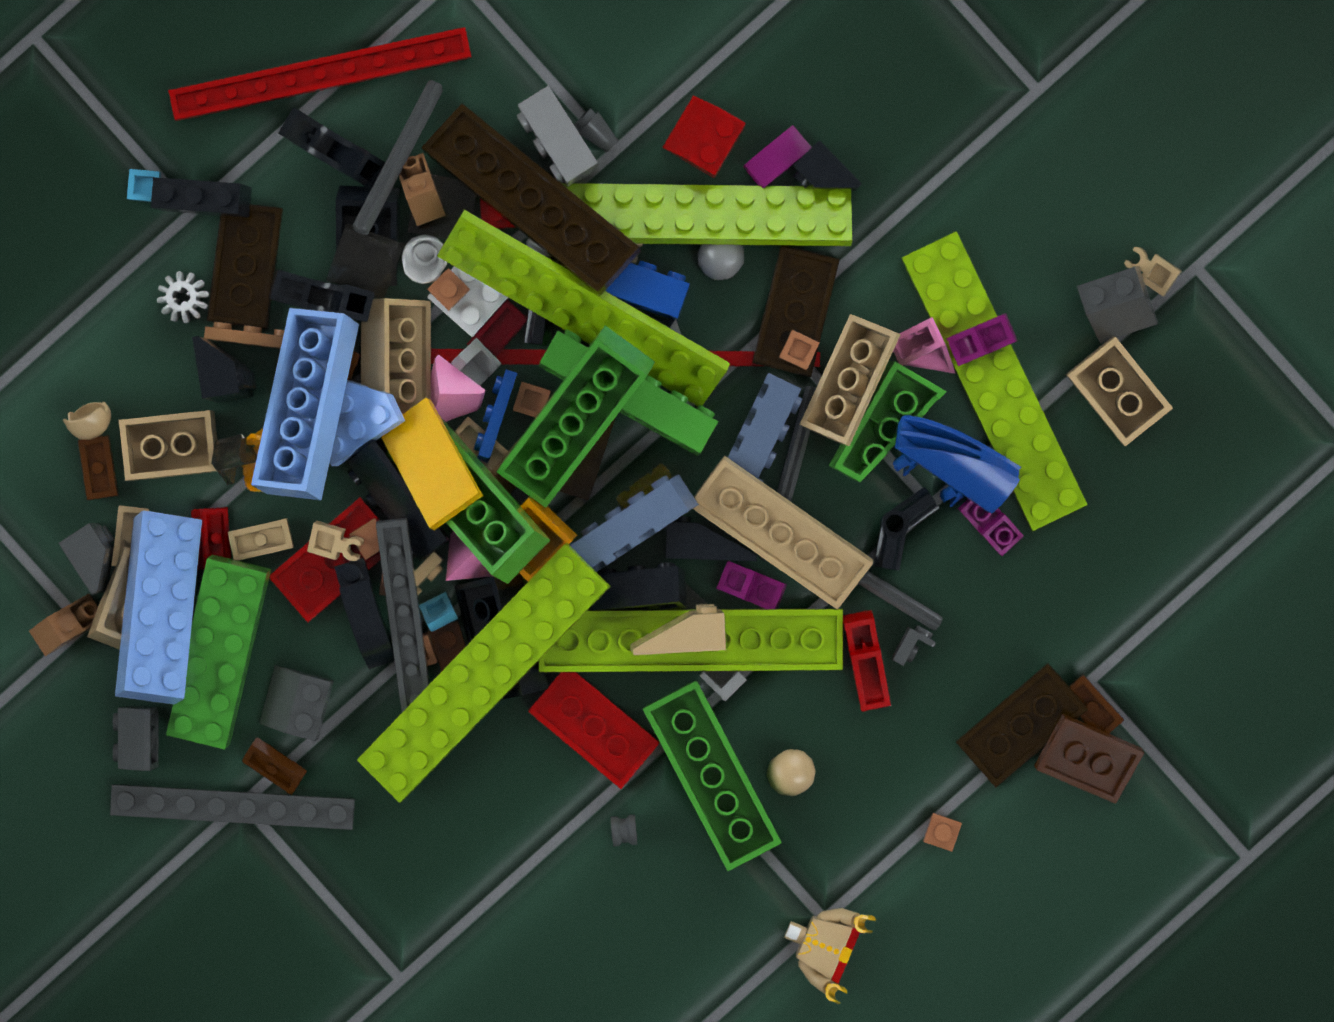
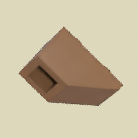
M424 153L408 157L399 174V178L416 225L419 226L446 216Z
M87 594L46 617L29 632L43 654L47 656L90 630L98 606L91 595Z

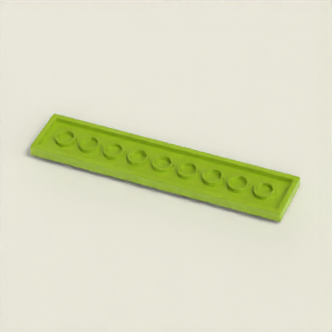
M561 183L635 244L852 246L851 190L813 189L811 186L805 189L803 186H766L762 188L761 186L581 183H573L568 186L566 183Z
M466 210L461 214L437 257L562 329L575 333L588 344L593 342L606 325L655 361L648 376L661 382V386L668 390H675L686 396L688 401L696 406H702L729 368V362L610 293L604 291L599 296L565 267Z
M957 231L902 257L901 259L929 317H933L946 344L955 372L992 449L1021 466L1019 470L1020 481L1013 490V493L1031 530L1034 531L1088 505L1011 344L963 365H957L946 338L998 317Z
M565 543L372 743L357 761L399 803L403 802L611 586L568 543Z
M696 609L587 610L538 661V671L843 670V609H720L724 612L726 650L633 655L630 651V644L682 614Z

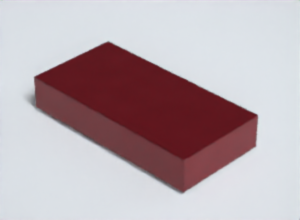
M506 300L471 338L467 345L477 338L497 357L526 325L528 318L509 300Z

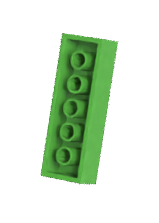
M605 325L505 457L497 473L546 508L647 377L655 361Z
M567 329L564 334L557 331L541 359L539 367L564 380L588 347L580 343L582 338ZM647 375L621 409L620 413L698 456L718 423L717 420L713 419L715 413L701 405L697 409L687 404L688 398L675 390H672L670 394L660 389L661 382Z
M442 419L483 494L481 498L446 523L491 575L508 584L543 549L550 539L446 421ZM388 451L386 454H387V455L390 457V459L393 461V459H392V457H391V455H390V453H389V451Z
M213 554L207 558L191 627L185 697L172 707L166 732L167 736L224 750L230 745L269 582L270 568Z
M697 679L643 707L646 717L727 871L782 844Z

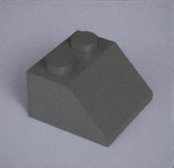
M1139 266L1077 286L1086 315L1100 343L1108 341L1113 336L1117 338L1158 324Z
M88 523L58 543L92 595L101 594L106 590L114 549L111 542L115 540L110 530L105 525H99V523Z
M275 665L259 724L286 734L312 741L318 740L334 681Z
M159 706L119 707L118 713L113 714V731H118V744L113 745V761L118 762V769L151 771L159 767Z

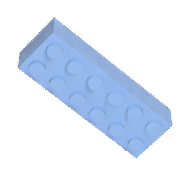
M289 308L251 482L252 486L266 494L322 500L359 324L346 314Z
M144 510L133 518L115 690L116 697L173 705L185 697L202 526L201 519Z

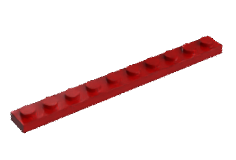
M463 27L168 90L174 120L180 121L471 59L472 55L466 28Z

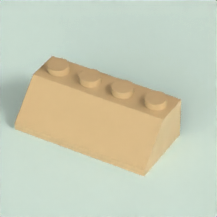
M388 298L373 299L368 322H361V384L378 391L393 394L402 414L426 397L431 400V301Z
M850 314L800 425L837 443L850 446L900 334Z

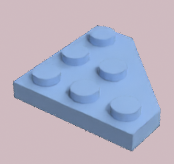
M347 380L330 458L331 466L341 465L366 448L374 440H378L405 422L393 394Z

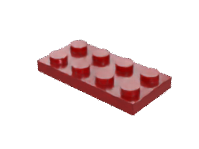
M359 497L329 524L344 528V538L349 539L350 533L372 519L381 520L365 501ZM308 542L276 569L269 578L309 623L341 595L335 566L350 561L342 553H340L338 559L333 560L307 552ZM351 544L352 552L360 554V558H362L363 555L361 554L355 544ZM380 552L365 560L368 571L381 560Z
M560 672L548 689L544 691L528 711L620 789L624 787L660 744L655 737L577 672Z

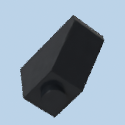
M820 140L792 168L796 172L793 177L805 189L811 186L813 189H847L856 191L862 185Z

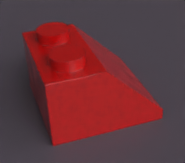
M693 96L662 148L715 179L743 132L746 123L720 107Z

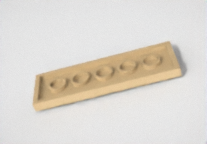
M725 455L694 496L699 505L694 507L693 510L837 610L873 564L874 560Z

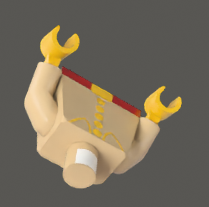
M844 908L822 911L818 916H812L807 928L792 921L789 923L784 938L800 944L796 952L800 970L809 983L823 992L829 1001L836 1004L841 1003L835 999L837 990L847 994V989L838 984L859 934L873 932L865 927L866 920L876 921L873 915H860Z

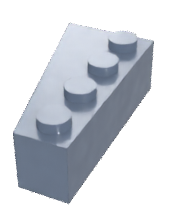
M768 373L728 458L757 479H759L763 468L770 469L777 454L772 449L777 440L783 441L790 427L785 422L790 413L796 414L803 398L798 396L801 388Z
M679 474L670 480L667 475L663 476L651 484L654 489L653 491L645 495L642 490L627 500L630 504L629 507L622 511L618 506L604 516L607 520L600 526L594 522L582 530L583 537L570 546L597 572L698 506L699 504Z

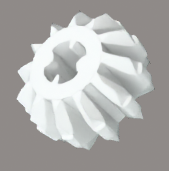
M178 271L176 273L177 282L172 277L167 276L165 280L170 285L169 288L161 285L158 287V290L166 293V296L158 297L157 303H168L162 308L161 312L166 315L173 310L171 315L172 321L176 322L181 314L183 322L189 323L190 312L197 319L201 317L200 313L196 310L197 306L207 309L208 305L201 302L200 298L208 297L209 292H198L205 282L198 280L193 284L195 274L190 272L186 280H184L183 272ZM187 289L189 292L186 295L190 296L188 302L183 301L179 305L178 302L180 300L176 298L178 292L183 293Z

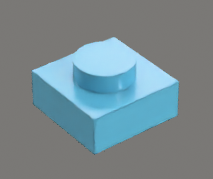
M129 169L127 200L151 202L153 177L161 178V172Z
M446 592L419 605L431 632L458 619Z

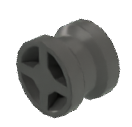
M635 814L628 815L627 818L620 819L618 816H611L613 847L620 846L621 843L626 842L631 845H637Z

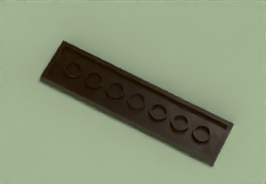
M463 104L454 111L421 147L424 153L599 296L604 293L641 252L640 247Z

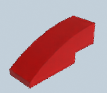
M872 610L843 615L844 631L861 712L891 706Z

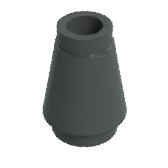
M591 108L574 124L581 136L600 149H603L606 153L619 141L598 111L595 113Z

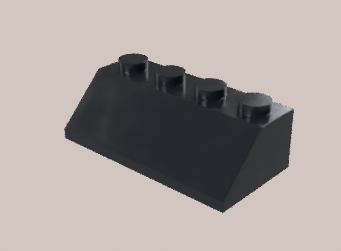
M199 336L192 337L202 399L220 403L253 397L252 390L257 389L254 371L251 372L245 364L214 342Z
M374 440L348 462L352 468L348 471V474L357 486L363 483L369 491V494L366 495L367 500L376 511L379 508L382 509L388 517L385 520L407 518L413 559L417 557L419 561H422L447 543L450 538L441 526L436 530L429 528L396 464L386 454L387 452L381 443Z
M520 573L508 584L493 576L455 586L468 644L524 587ZM538 662L501 700L548 689L546 673L538 671Z

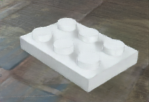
M454 266L451 271L470 291L450 311L431 293L427 298L473 337L509 297Z

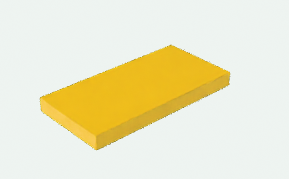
M426 397L402 414L405 422L381 438L430 529L436 530L481 498L483 494L434 404Z

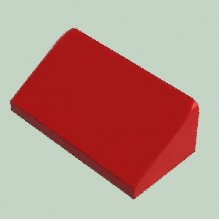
M228 507L191 510V518L202 520L197 570L205 569L207 558L212 554L231 559V547L227 533L229 532Z

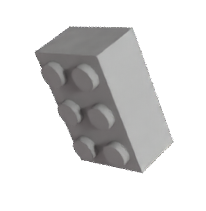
M549 85L518 104L520 113L516 115L517 119L527 134L533 131L536 136L533 143L543 159L549 157L553 164L549 168L557 181L560 183L565 182L569 186L573 183H578L599 169L597 160Z

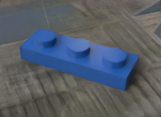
M507 369L503 377L497 376L492 393L497 394L494 406L487 405L483 422L488 423L485 434L478 433L473 449L479 452L477 458L485 463H488L517 376L516 372Z

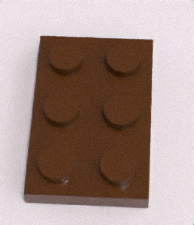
M1062 714L1034 766L1036 770L1116 804L1143 757L1144 751L1141 747Z

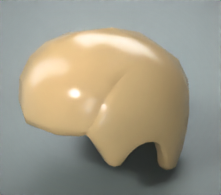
M90 402L80 407L74 413L69 412L67 414L68 420L63 419L64 424L72 435L80 440H90L102 435L106 431L111 421V410L106 402Z
M789 749L771 759L767 778L770 786L777 793L796 796L805 792L813 784L816 769L812 758L804 751Z

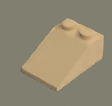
M124 547L87 636L119 650L130 548Z
M714 604L696 605V610L682 614L631 643L630 651L633 655L726 650L724 612L717 609V606H714Z

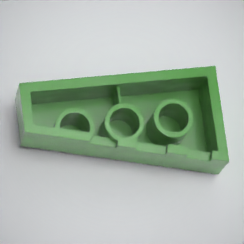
M888 361L850 446L841 444L829 466L848 478L861 482L895 445L898 423L902 416L911 415L922 418L947 391L896 361Z

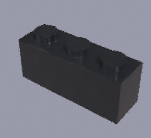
M153 177L151 208L166 212L249 218L252 187L240 183Z
M660 563L657 565V568L646 569L645 566H630L628 571L617 572L616 569H601L598 571V574L611 587L590 607L591 611L687 608L685 572L679 566H675V563Z

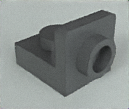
M918 625L915 630L907 627L891 659L903 666L906 661L911 663L919 649V646L915 645L917 640L934 648L937 642L931 639L933 633Z

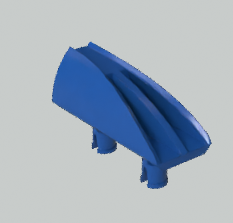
M911 415L902 416L898 423L895 449L903 454L893 461L894 469L898 472L904 468L903 476H906L917 465H920L949 486L940 492V498L943 503L950 499L949 507L956 505L965 496L992 514L1004 503L1020 481L1019 470L1021 466L958 430L929 419Z

